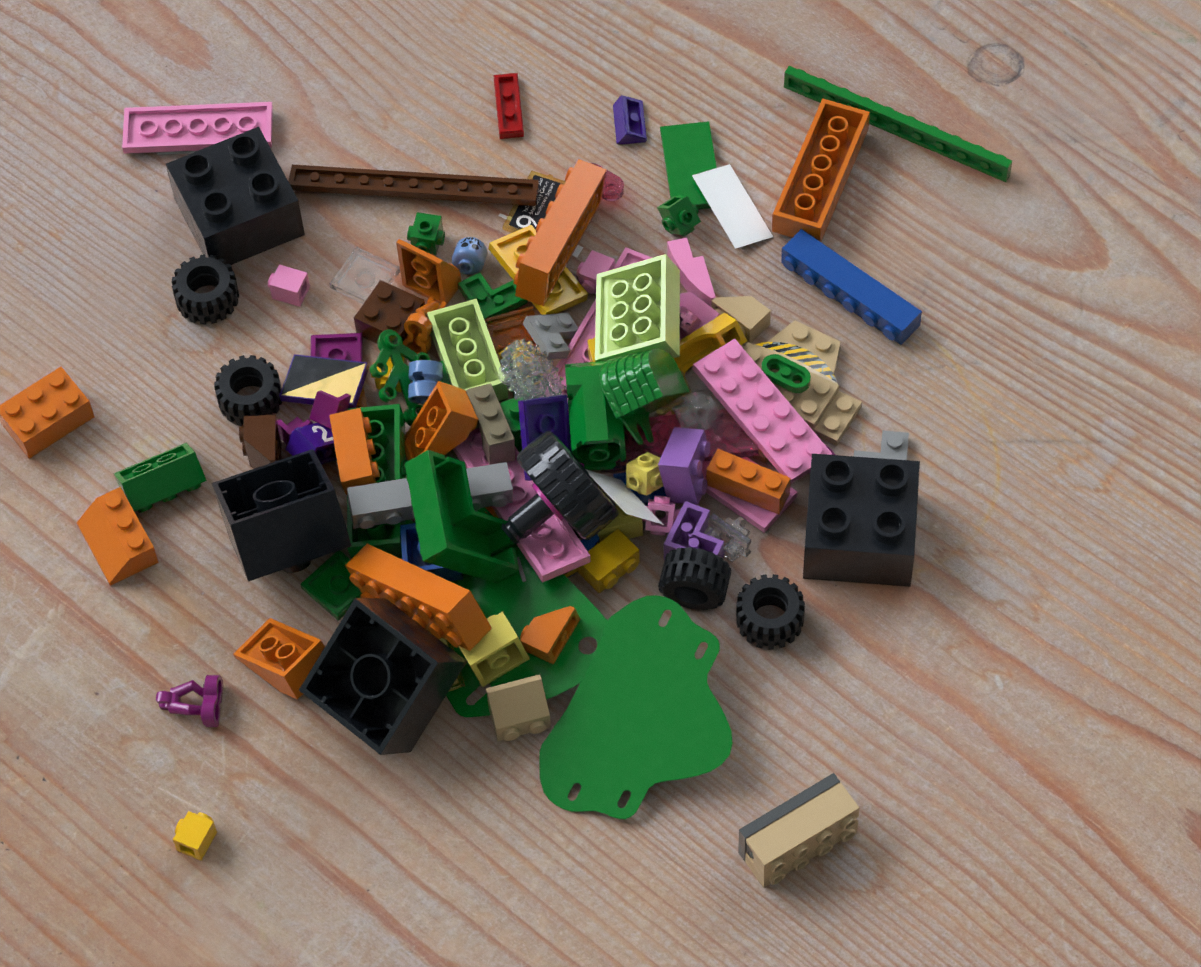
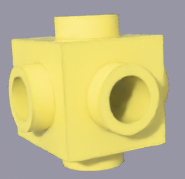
M646 452L627 463L626 487L646 496L663 487L658 467L660 457Z

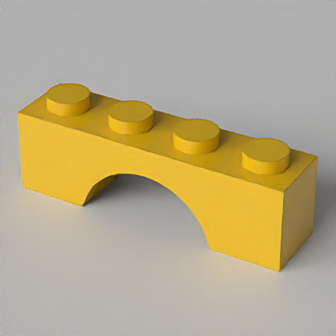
M724 312L681 339L680 357H676L674 360L684 376L694 363L731 340L736 339L740 345L747 342L738 321Z

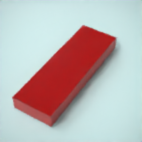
M518 73L493 75L499 138L524 137Z

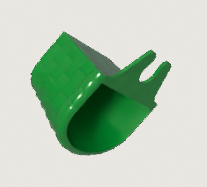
M659 348L624 355L619 358H611L603 363L599 374L600 384L615 418L624 423L639 445L643 444V439L638 432L637 424L642 427L647 441L652 443L654 439L649 422V413L690 392L674 358L667 351Z

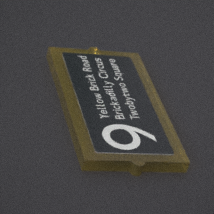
M531 170L527 179L539 180L537 206L513 205L502 229L513 233L532 225L536 230L539 220L546 217L548 204L550 201L554 202L556 200L555 195L559 185H564L566 181L554 178L551 174L544 175Z

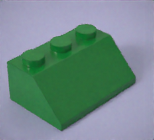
M187 443L113 473L134 512L138 511L139 513L153 507L152 504L158 501L167 502L173 500L179 492L196 490L202 486L201 483L207 481L195 451Z

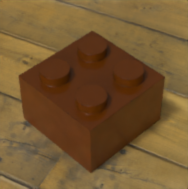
M380 280L354 316L356 333H362L363 338L377 344L379 335L384 330L390 329L396 331L401 336L403 342L408 335L404 329V323L411 314L416 313V309L425 305V301Z

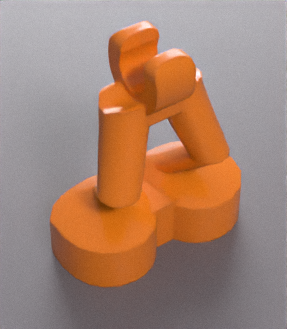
M429 297L427 304L416 309V313L408 317L404 323V329L408 334L403 341L405 346L417 354L420 352L428 353L431 347V337L429 335L432 332V323L428 319L427 312L445 308L446 302L442 301L441 305H439L438 302H435L434 297Z

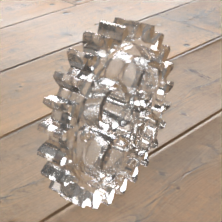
M517 339L504 348V352L501 353L503 359L500 360L504 367L501 371L507 375L504 381L510 383L511 386L508 389L515 392V400L567 395L563 392L567 387L561 383L564 378L557 373L559 368L552 365L553 359H547L546 351L540 352L539 345L534 347L532 341L526 342L525 339L520 341Z

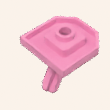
M692 292L680 294V340L721 315Z

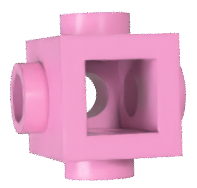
M654 496V499L648 500V506L646 507L655 516L657 510L665 511L666 515L663 518H658L664 525L642 519V522H646L645 530H649L651 534L666 535V533L670 532L680 510L675 509V502H671L670 497Z

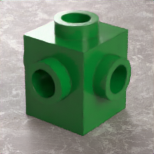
M675 195L657 207L662 217V225L670 234L688 235L695 230L694 226L701 222L697 215L699 211L696 205L690 201L687 195Z
M417 212L414 224L409 226L407 232V240L411 241V245L427 253L437 255L439 245L443 246L445 240L442 216Z

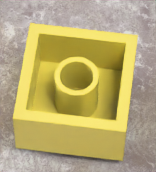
M503 612L487 618L492 629L470 651L459 646L482 687L530 659Z

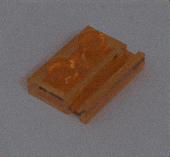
M533 306L484 319L497 354L518 339L528 346L535 344L523 325L526 316L535 315Z

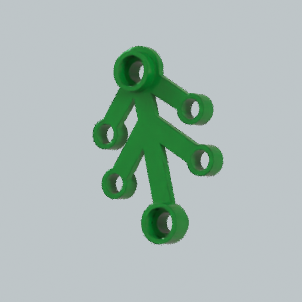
M387 329L378 337L377 345L380 353L376 362L371 365L370 373L375 378L383 377L388 372L386 363L389 357L391 358L393 367L384 387L379 390V398L386 403L392 401L397 396L395 388L399 381L408 405L403 415L405 422L411 426L423 406L408 400L409 384H411L409 366L403 362L401 356L411 362L419 360V358L430 360V357L424 352L417 354L403 344L401 336L396 331ZM385 390L389 392L390 397L387 396Z

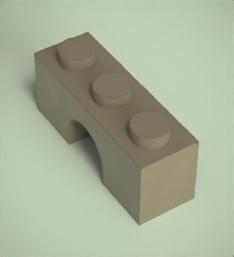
M492 384L466 389V393L478 418L475 429L479 428L482 449L489 465L515 461V439Z

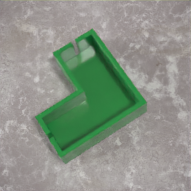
M427 450L405 463L406 479L409 485L411 505L413 507L415 527L418 533L420 554L423 562L494 583L519 571L515 548L511 547L491 557L514 544L501 528L502 524H506L508 521L474 510L465 462L449 456L445 458L443 454Z

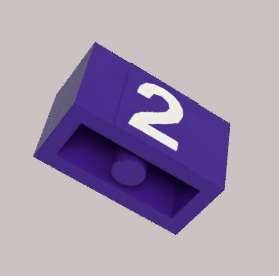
M319 423L297 427L291 432L290 440L285 449L292 456L313 449L321 464L337 461L332 429Z

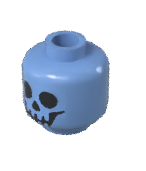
M475 237L463 238L458 241L455 247L452 264L463 274H477L483 269L488 254L487 247Z

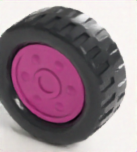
M545 431L517 455L518 463L534 482L532 487L537 494L508 518L506 524L503 523L501 526L502 530L514 544L520 543V539L527 538L554 514L561 521L565 519L584 540L594 537L618 516V509L612 500L553 432Z

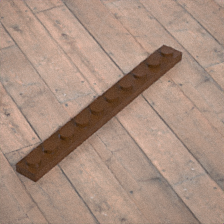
M293 164L288 181L293 191L537 206L539 180Z

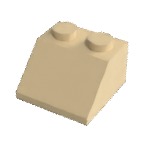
M540 674L486 688L490 717L497 741H512L520 735L528 733L538 734L547 728H551L549 709Z

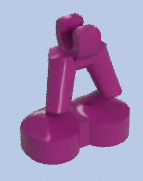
M207 675L203 688L194 680L170 688V692L159 691L156 694V701L159 703L160 709L168 710L170 714L200 715L206 727H218L223 694L222 677L220 675ZM194 691L203 697V702L201 706L181 702V697Z

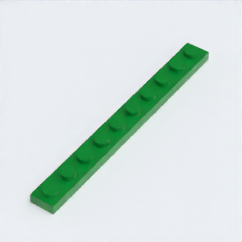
M788 66L784 72V88L819 103H821L823 98L870 112V125L1003 182H1007L1010 177L1012 160L1004 155L993 153L980 145L965 141L957 135L946 133L936 126H930L918 121L912 116H906L891 107L878 104L870 98L862 97L850 92L846 88L831 84L823 78L810 75L802 69Z

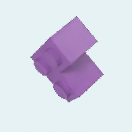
M674 427L660 458L658 467L666 497H670L671 502L684 504L687 501L698 505L702 495L707 491V480L703 477L702 464L705 457H708L710 454V442L707 441L705 431L702 429Z
M687 501L684 502L664 542V560L669 551L687 547L703 549L724 558V541L706 534L710 527V510Z

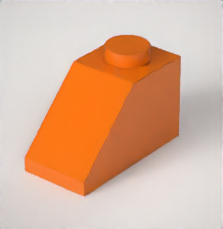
M572 606L534 617L521 633L520 641L525 651L554 664L580 621V617Z

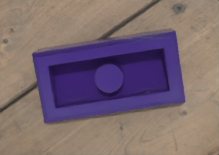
M621 95L613 104L616 143L622 145L645 143L647 135L643 101Z

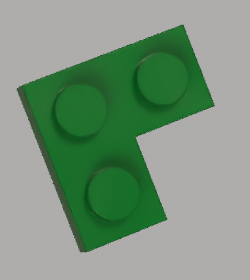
M479 272L458 283V289L467 301L477 299L485 323L528 303V300L515 296L517 285L513 284L514 280L492 290Z

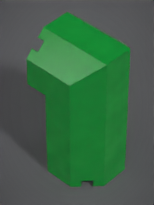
M606 361L565 364L572 454L580 463L584 464L585 469L590 471L612 469L616 466L618 459L621 458V462L626 459L623 422L615 418L600 384V370Z

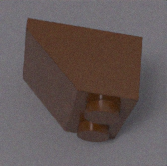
M276 415L244 416V427H239L240 443H242L243 456H248L250 466L255 469L281 460L282 441Z

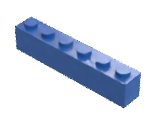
M801 229L782 248L781 263H783L786 269L796 272L803 277L805 282L822 290L828 298L835 299L841 303L848 312H854L867 325L874 326L883 332L889 340H894L902 345L920 326L921 310Z

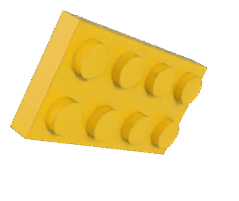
M532 225L489 243V251L513 280L519 268H516L519 255L521 253L525 254L530 236L536 235V230ZM565 267L544 306L535 303L533 305L542 315L557 314L586 301L588 293L568 268Z

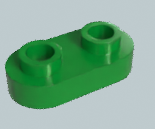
M771 354L763 359L761 370L772 383L792 393H803L809 388L811 375L805 367L778 354ZM776 369L778 372L774 373L771 370Z

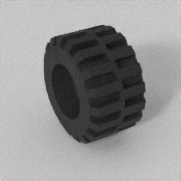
M205 254L200 255V258L196 259L193 256L189 258V262H182L180 264L181 269L177 268L174 272L175 277H172L173 294L177 308L182 313V316L184 318L189 317L193 323L200 321V324L206 325V322L211 321V324L217 323V319H226L227 313L232 314L234 312L233 306L238 305L239 290L232 266L229 263L226 264L223 258L217 260L215 255L206 257ZM203 286L216 287L208 293L195 292Z
M243 355L239 356V360L235 361L234 358L229 360V365L224 364L220 368L221 373L217 372L214 388L218 405L223 416H226L227 420L231 423L236 421V425L242 426L244 416L273 415L272 413L277 414L280 410L279 405H282V401L279 395L282 388L278 372L274 369V365L271 362L267 363L266 359L262 357L256 359L255 355H250L249 358H245ZM248 386L260 388L259 391L252 395L242 396L237 394L241 389Z
M677 548V550L669 551L665 556L658 585L659 591L664 597L675 601L682 607L696 610L715 609L725 602L732 570L728 562L712 552L699 548Z
M767 574L761 575L760 580H757L756 577L751 579L750 585L745 584L742 587V592H739L737 596L736 624L737 628H740L741 636H747V642L750 644L756 642V647L762 649L763 645L768 646V650H774L776 645L779 648L785 647V642L790 644L794 642L795 635H800L801 627L804 624L805 601H803V594L801 591L798 592V586L795 583L790 585L789 579L786 577L781 580L778 579V575L773 574L772 578H767ZM773 605L781 608L785 613L778 618L768 619L760 616L756 611L760 607Z

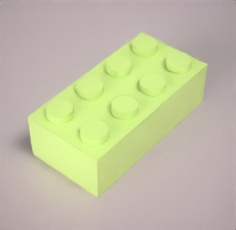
M477 299L427 312L428 319L432 323L431 335L440 361L443 360L451 385L466 391L469 388L491 383L498 401L507 399V381Z

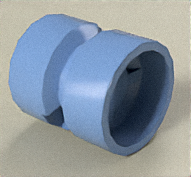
M416 360L409 363V379L413 381L409 384L408 400L410 402L425 404L437 382L443 378V364L441 362Z

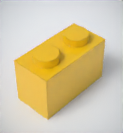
M617 529L588 551L591 562L578 567V573L600 594L603 590L612 588L625 573L629 574L638 567L640 563L639 549Z

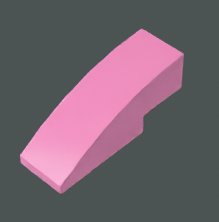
M687 238L668 241L667 256L680 270V283L687 292H692L712 307V300L716 297L704 257L693 258Z

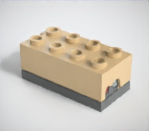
M833 773L739 829L738 853L763 888L770 883L775 885L782 881L790 871L794 869L798 871L804 868L813 857L827 854L833 848V845L841 840L846 842L853 838L858 828V820L856 818L859 817L860 808Z

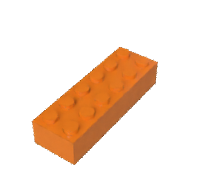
M822 98L772 214V232L793 238L802 229L822 242L867 135L870 112Z
M578 159L574 168L570 167L568 169L565 184H560L557 189L556 200L554 202L550 201L545 219L541 218L536 227V235H531L527 242V251L525 254L521 253L518 257L516 268H519L513 282V284L517 285L515 296L544 306L601 204L607 169Z
M366 544L345 565L351 574L349 577L351 582L362 592L361 598H386L436 638L446 639L456 648L460 646L470 651L492 629L470 590L374 546Z

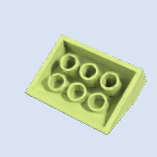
M664 254L597 274L595 361H608L611 358H619L620 356L656 348L667 351L673 358L680 357V270L672 260Z

